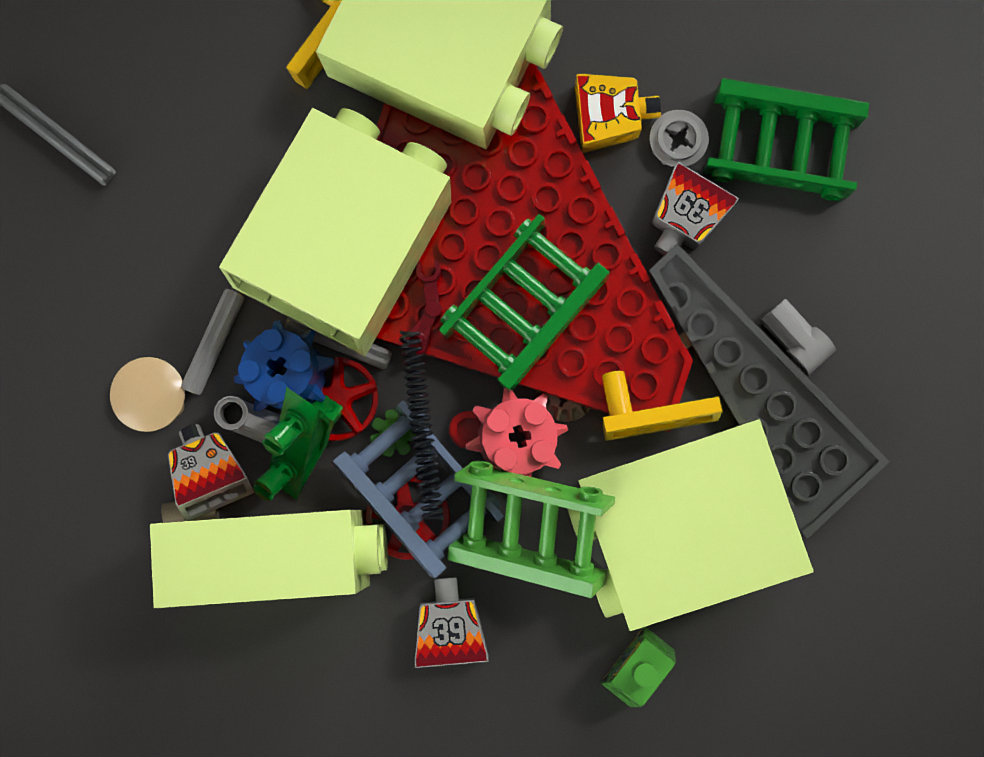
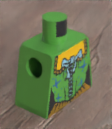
M643 627L600 683L628 706L642 707L676 663L675 650L647 627Z

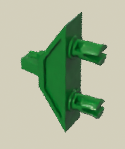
M286 387L279 423L264 435L266 439L262 441L266 450L272 454L269 469L259 479L254 481L257 485L253 489L261 499L271 501L282 489L297 500L328 444L331 429L342 414L343 407L326 395L323 402L316 401L311 404Z

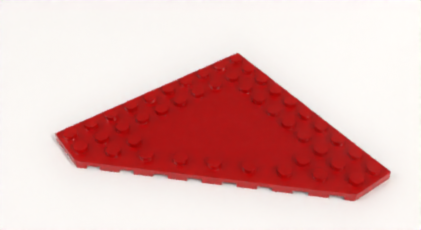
M529 63L517 87L530 93L528 106L518 128L512 136L497 129L487 150L384 103L377 123L380 134L376 140L400 152H403L409 142L423 145L445 160L447 167L443 174L450 177L451 204L419 260L422 264V274L426 277L434 275L436 271L434 259L438 261L442 270L441 277L437 281L442 314L436 319L432 327L428 349L424 355L496 378L502 375L498 372L499 367L457 331L448 340L444 338L439 331L443 324L439 321L452 305L459 307L517 240L514 237V233L527 218L533 221L540 214L545 218V227L540 232L545 238L583 269L588 267L592 270L599 263L610 273L608 280L518 385L609 414L602 375L613 371H624L632 412L679 404L693 359L682 343L662 300L659 299L644 266L637 253L634 252L625 235V230L612 206L608 203L597 177L580 150L564 115L561 114L553 94L537 66ZM530 244L515 261L558 298L562 295L567 299L576 289L572 285L573 280ZM416 267L376 339L401 346L402 342L399 338L403 335L399 332H409L424 314L426 306L424 283L418 278ZM506 273L491 289L494 294L533 326L539 325L542 328L551 318L547 313L549 309ZM481 302L466 318L467 321L508 355L514 354L517 357L527 346L522 342L524 338ZM422 342L409 345L408 347H421ZM671 429L664 430L663 432L670 433Z

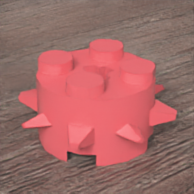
M504 388L502 403L492 409L480 406L473 408L472 411L481 422V425L478 429V437L465 445L466 450L481 452L483 459L491 463L495 469L531 477L532 472L541 469L543 466L559 469L561 463L554 454L557 446V437L568 431L567 425L554 422L552 415L546 409L548 396L545 393H542L532 401L529 399H517L513 391L510 393ZM513 427H517L519 432H524L525 440L521 441L522 447L518 448L517 442H510L509 434L514 433Z

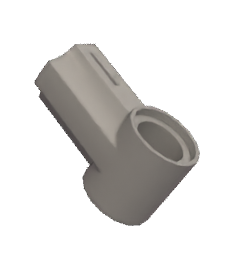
M784 299L760 321L786 349V356L806 376L812 374L836 352V347L829 337L817 327H811L787 299Z
M235 396L222 398L214 408V418L219 426L261 443L266 439L264 435L270 432L280 420L279 414L267 409L256 412L254 411V404ZM231 404H239L243 411L241 420L236 424L227 423L224 417L225 409Z

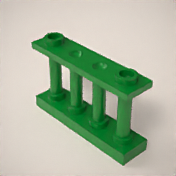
M725 78L721 79L716 88L714 103L722 104L723 108L726 109L718 159L708 158L703 167V174L712 175L711 179L719 182H733L734 179L820 193L821 198L830 201H842L857 189L858 182L843 180L850 130L859 127L868 117L870 103ZM745 109L757 110L762 115L755 165L733 161L740 113ZM781 115L796 117V121L799 122L791 171L770 168L777 117H781ZM818 121L832 123V126L835 128L828 177L806 174L813 125Z
M540 214L533 221L527 218L514 233V237L517 240L459 307L452 305L439 321L443 324L439 331L444 338L448 340L457 331L499 367L498 372L502 375L499 377L498 382L510 393L608 280L610 273L599 263L592 270L588 267L583 269L540 233L545 227V218ZM529 244L573 280L572 285L576 289L567 299L562 295L558 298L515 262ZM505 273L549 309L547 313L551 318L542 328L539 325H531L491 291ZM480 302L524 338L522 342L527 346L517 357L514 354L508 355L466 320Z

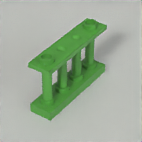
M485 461L471 462L455 473L454 481L472 485L468 533L449 545V561L592 598L605 585L607 570L594 567V564L591 563L596 515L602 516L615 504L614 496L605 495L601 489L595 487L576 488L495 469L491 463ZM487 489L507 494L503 542L501 543L488 540L483 535ZM523 498L543 502L539 550L537 552L523 549L518 544ZM559 507L580 511L574 561L558 558L557 554L554 553Z

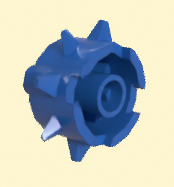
M277 320L274 321L272 329L264 330L252 342L246 340L243 343L246 350L238 366L239 374L234 377V383L244 385L245 389L255 398L254 411L261 412L269 405L282 410L286 387L309 403H312L314 400L319 402L325 400L326 397L321 391L326 379L324 371L334 365V359L323 357L312 345L316 333L315 330L310 328L298 336L285 330L281 321ZM283 367H286L287 371L282 376L280 371Z

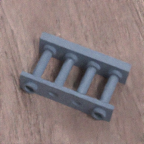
M403 400L394 407L401 416L394 424L358 455L354 452L349 456L344 451L331 463L428 575L436 578L447 568L440 561L445 557L443 552L449 548V545L457 541L468 531L470 508L434 541L429 539L425 543L415 531L420 528L418 524L423 520L421 516L432 512L421 510L422 506L428 504L419 502L409 512L404 510L399 514L390 503L395 499L393 495L418 473L415 470L423 465H417L414 462L423 457L414 456L383 484L379 481L374 485L365 474L370 470L368 466L406 432L416 428L410 425L411 421L415 419L409 417L410 413L415 411H410L408 409L410 405H407ZM427 428V429H423V430H419V431H430V430ZM434 435L423 437L434 439L433 443L426 446H434L436 448L434 451L423 454L437 455L436 458L451 474L439 484L441 487L438 490L432 491L442 494L439 498L432 500H441L443 502L460 486L471 497L472 485L454 481L455 473L463 468ZM487 489L485 515L491 521H499L504 517L498 510L501 503Z

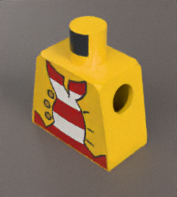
M576 74L574 87L582 153L639 138L642 130L641 120L661 118L660 97H639L637 80L635 78Z

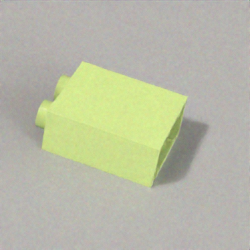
M342 0L316 53L328 77L487 150L497 129L511 136L515 133L530 100V93L517 87L529 63L543 69L548 66L559 44L563 26L550 21L551 0Z
M312 108L219 268L232 288L366 357L451 204L450 177L443 174L447 163L437 153L418 143L409 142L403 152H400L376 140L380 134L379 128L368 118L353 110L342 108L334 119Z
M760 419L578 480L580 487L599 488L603 491V494L615 497V504L602 516L596 515L593 540H599L608 566L605 569L607 570L605 585L596 593V596L606 618L624 613L629 631L814 572ZM568 509L574 531L578 537L580 511Z
M340 510L150 524L154 608L356 594L370 586L369 574H381V571L388 568L385 525H366V510Z

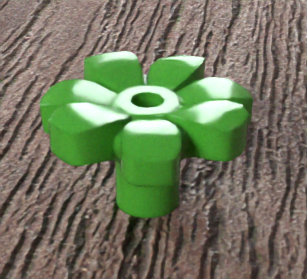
M387 410L385 413L386 420L375 418L372 427L378 433L371 436V442L399 419L396 410ZM410 429L382 454L386 457H392L396 449L401 455L408 454L411 451V447L407 442L413 441L411 439L417 434L411 433L412 429Z

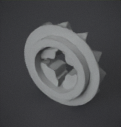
M672 110L661 115V118L654 122L649 141L652 154L661 161L662 165L675 167L677 162H680L687 167L693 166L703 157L708 147L709 136L704 122L697 115L686 110ZM684 128H687L684 141L688 146L680 145L677 149L675 148L674 151H671L673 139L669 135H677Z

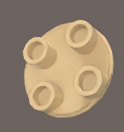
M143 357L130 361L118 371L113 379L110 389L112 409L123 424L134 430L144 432L160 430L172 423L184 410L185 389L182 388L183 380L177 370L164 360Z

